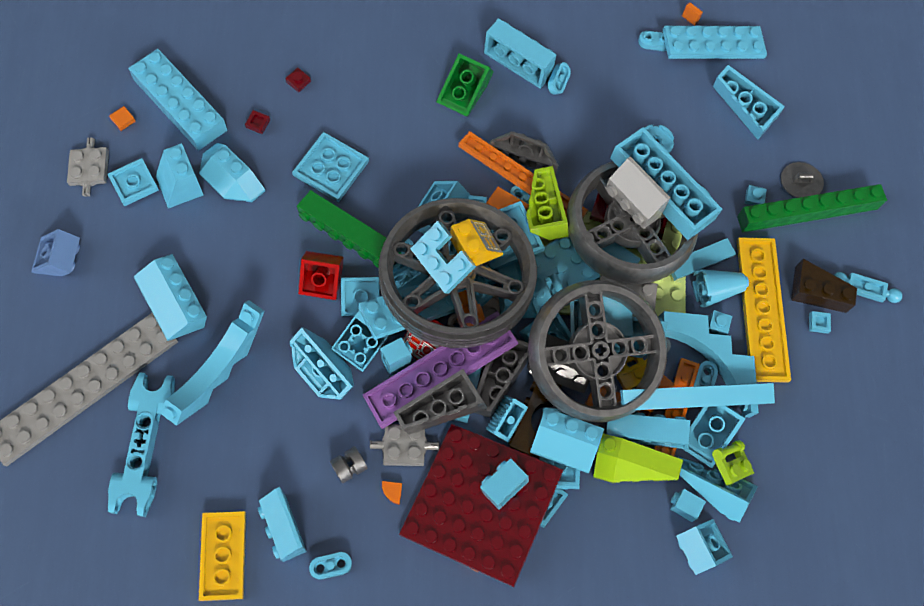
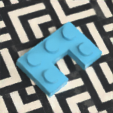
M437 221L410 249L442 291L449 294L476 265L465 251H460L448 263L439 250L453 236L442 222Z

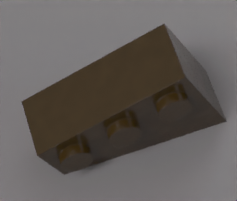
M804 258L795 266L792 301L847 313L856 305V287Z

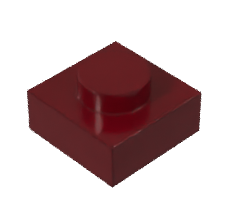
M296 68L285 78L286 83L297 92H300L311 82V78L299 68Z
M253 110L245 126L247 129L263 134L270 122V117Z

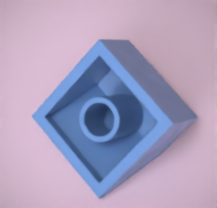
M60 229L41 237L31 272L53 276H64L71 273L75 268V255L80 249V237Z

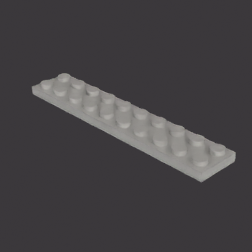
M151 313L0 420V461L7 467L177 344V339L167 341L153 313Z

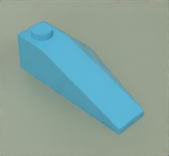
M677 457L683 460L680 476L720 513L724 514L728 519L740 523L758 486L744 479L726 486L719 470H706L702 464Z

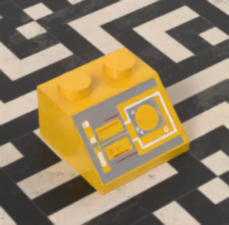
M467 219L451 226L450 234L453 237L450 240L458 253L465 251L476 266L503 255L485 222Z

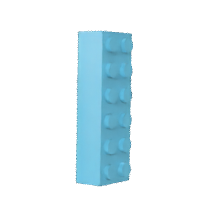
M156 49L128 68L134 81L198 151L228 131L224 119L159 49Z
M644 127L615 146L610 159L618 167L631 156L670 196V200L662 214L687 240L712 223L722 211V208Z

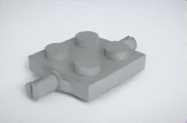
M87 138L86 148L70 150L67 183L70 186H83L82 196L84 197L90 196L91 186L107 183L109 150L107 147L94 148V138Z
M390 424L385 427V435L382 441L370 440V449H382L384 455L383 465L424 466L426 451H439V442H427L425 429L408 435L400 424Z

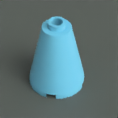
M700 269L696 270L693 275L696 276V281H693L692 284L696 301L702 303L701 307H708L742 293L749 286L748 277L740 272Z

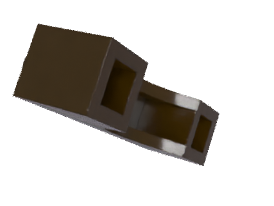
M535 380L530 388L533 391L531 398L526 397L524 402L528 409L521 419L516 433H513L509 442H507L510 444L509 448L531 457L533 453H530L536 436L531 423L532 415L542 407H553V404L541 393Z

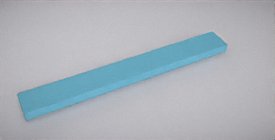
M774 383L657 388L652 396L636 410L775 403ZM645 389L620 390L621 404L626 405L633 401Z

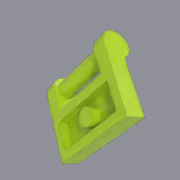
M736 440L730 446L723 449L717 448L712 452L714 461L726 486L754 474L752 465L744 452L745 445L741 440ZM734 453L736 459L726 462V456Z

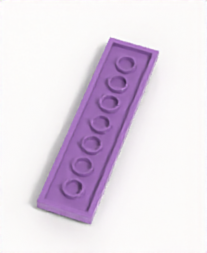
M496 311L485 318L479 325L497 318L500 314ZM509 330L501 337L480 346L469 348L440 346L363 394V397L379 426L384 429L397 420L393 412L462 369H464L467 376L519 343L511 330Z

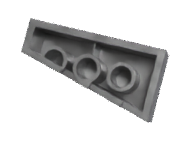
M517 340L518 345L486 364L477 392L487 408L475 412L476 414L489 418L493 416L500 402H502V399H504V396L508 393L529 361L527 342Z
M464 369L393 413L403 430L409 435L484 410L487 406Z

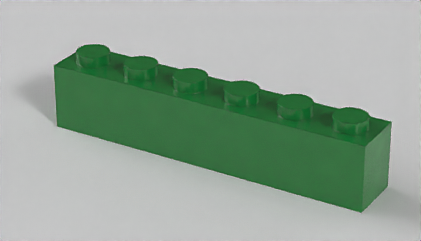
M310 190L297 205L299 217L305 222L310 221L313 223L314 227L319 231L324 230L333 240L338 239L343 242L347 249H354L363 259L368 258L379 268L380 253L386 237Z

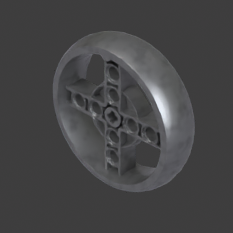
M609 162L592 170L574 189L567 208L569 237L581 259L602 276L628 284L651 283L668 277L678 270L692 254L698 233L689 240L682 235L679 247L671 255L657 236L660 230L661 219L665 216L662 214L659 219L643 229L635 223L633 217L623 210L619 202L614 197H611L605 189L609 178L619 167L614 162ZM596 189L608 208L605 212V222L587 231L582 218V207L586 197ZM614 242L626 248H637L647 264L630 263L617 259L606 253L602 248Z
M588 280L563 288L544 304L537 314L530 331L528 360L536 385L546 399L556 408L579 420L609 422L626 417L637 411L636 409L643 405L659 387L667 363V341L657 314L639 294L618 283ZM603 296L616 300L627 307L637 318L645 336L625 338L617 327L607 323ZM579 299L582 325L573 333L569 344L545 348L547 333L555 316L564 306ZM591 305L594 306L596 310L594 316L591 315L589 312V307ZM593 326L598 328L597 336L592 333ZM635 341L639 344L638 351L633 347ZM616 343L620 346L619 353H616L614 350ZM576 348H579L582 352L580 358L575 356ZM600 348L601 353H596L595 349ZM557 350L561 351L562 353V359L560 361H558L555 357V353ZM647 354L645 372L636 389L645 390L626 405H622L621 401L617 403L614 376L624 367L627 356ZM571 363L576 372L590 380L593 406L583 405L568 397L553 380L548 366ZM599 366H602L604 370L602 376H599L597 373ZM602 386L606 388V395L604 397L600 394Z

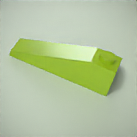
M553 166L534 170L532 191L526 215L530 232L548 240L569 237L568 222Z
M603 433L597 452L593 478L611 483L678 480L683 460L632 441Z

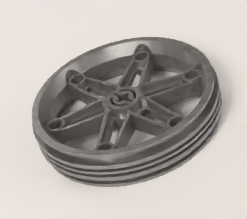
M441 199L426 203L410 211L390 231L383 244L379 259L380 289L385 304L392 315L414 336L431 344L449 348L480 346L507 333L526 313L531 303L537 280V265L534 252L520 226L501 210L486 203L470 199ZM472 219L485 222L487 227L494 231L492 235L501 251L505 250L509 245L513 249L519 261L521 281L487 268L486 266L492 261L490 260L476 266L449 293L460 327L443 326L418 315L419 312L449 294L439 289L425 299L420 297L436 284V281L420 261L413 259L415 254L410 249L413 245H409L405 241L419 229L437 221L442 222L449 232L451 226L457 224L456 220L465 221ZM448 242L441 248V254L448 263L457 255L449 256ZM394 261L430 277L402 299L393 277ZM477 274L504 286L500 288L474 280ZM466 288L470 313H464L457 289ZM510 289H516L518 292H513ZM474 292L514 301L500 316L479 325ZM408 304H415L416 306L410 307ZM466 323H472L474 326H467Z

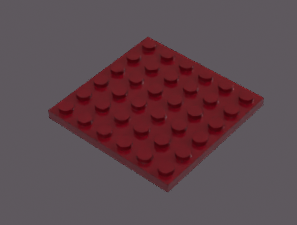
M451 424L399 535L514 588L561 479L563 469ZM511 458L528 475L529 482L498 510L482 493L480 488L482 486L481 482L488 475L492 476L496 473L497 467L503 461L507 462Z

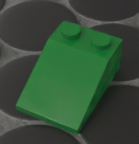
M459 53L436 102L468 117L485 91L494 71L490 67Z

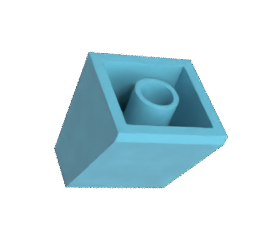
M181 143L163 150L156 179L167 207L171 208L203 196L204 194L183 144Z

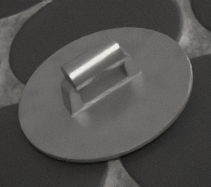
M803 162L791 163L781 173V183L784 189L796 198L818 195L823 189L824 180L821 173L810 164Z

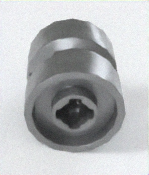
M355 446L347 450L343 457L339 455L330 460L342 484L352 479L354 473L358 475L368 469ZM352 461L354 465L349 468L347 463Z

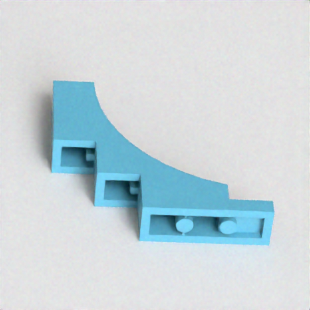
M250 300L244 303L239 318L231 323L226 334L202 367L180 389L165 400L161 415L177 426L208 404L213 389L226 381L233 365L248 355L265 312L263 309Z
M663 311L658 316L660 321L667 322L665 336L689 345L709 361L716 364L718 372L726 385L756 384L754 356L732 354V342L729 335L709 334L708 315ZM758 404L740 405L742 414L747 418L759 413Z

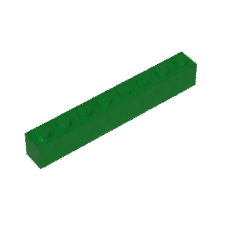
M878 184L743 207L737 218L743 233L878 210L887 201L882 185Z

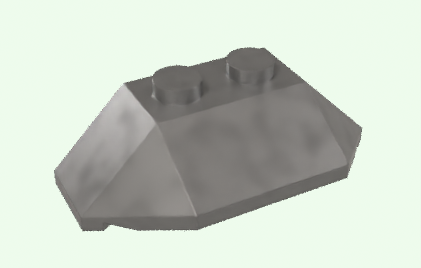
M511 131L492 139L489 143L521 165L532 169L553 166L555 175L557 173L559 165L548 144L541 140H535L522 133L518 134Z

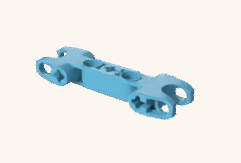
M139 372L130 391L128 409L130 411H137L124 473H113L110 479L108 512L111 514H117L123 501L128 497L134 496L137 499V515L146 517L155 498L157 477L148 476L163 405L165 400L175 393V378L173 376L167 375L163 385L157 391H149L148 376L145 373ZM150 419V425L148 427H143V423L146 420ZM142 459L141 466L134 468L135 462Z

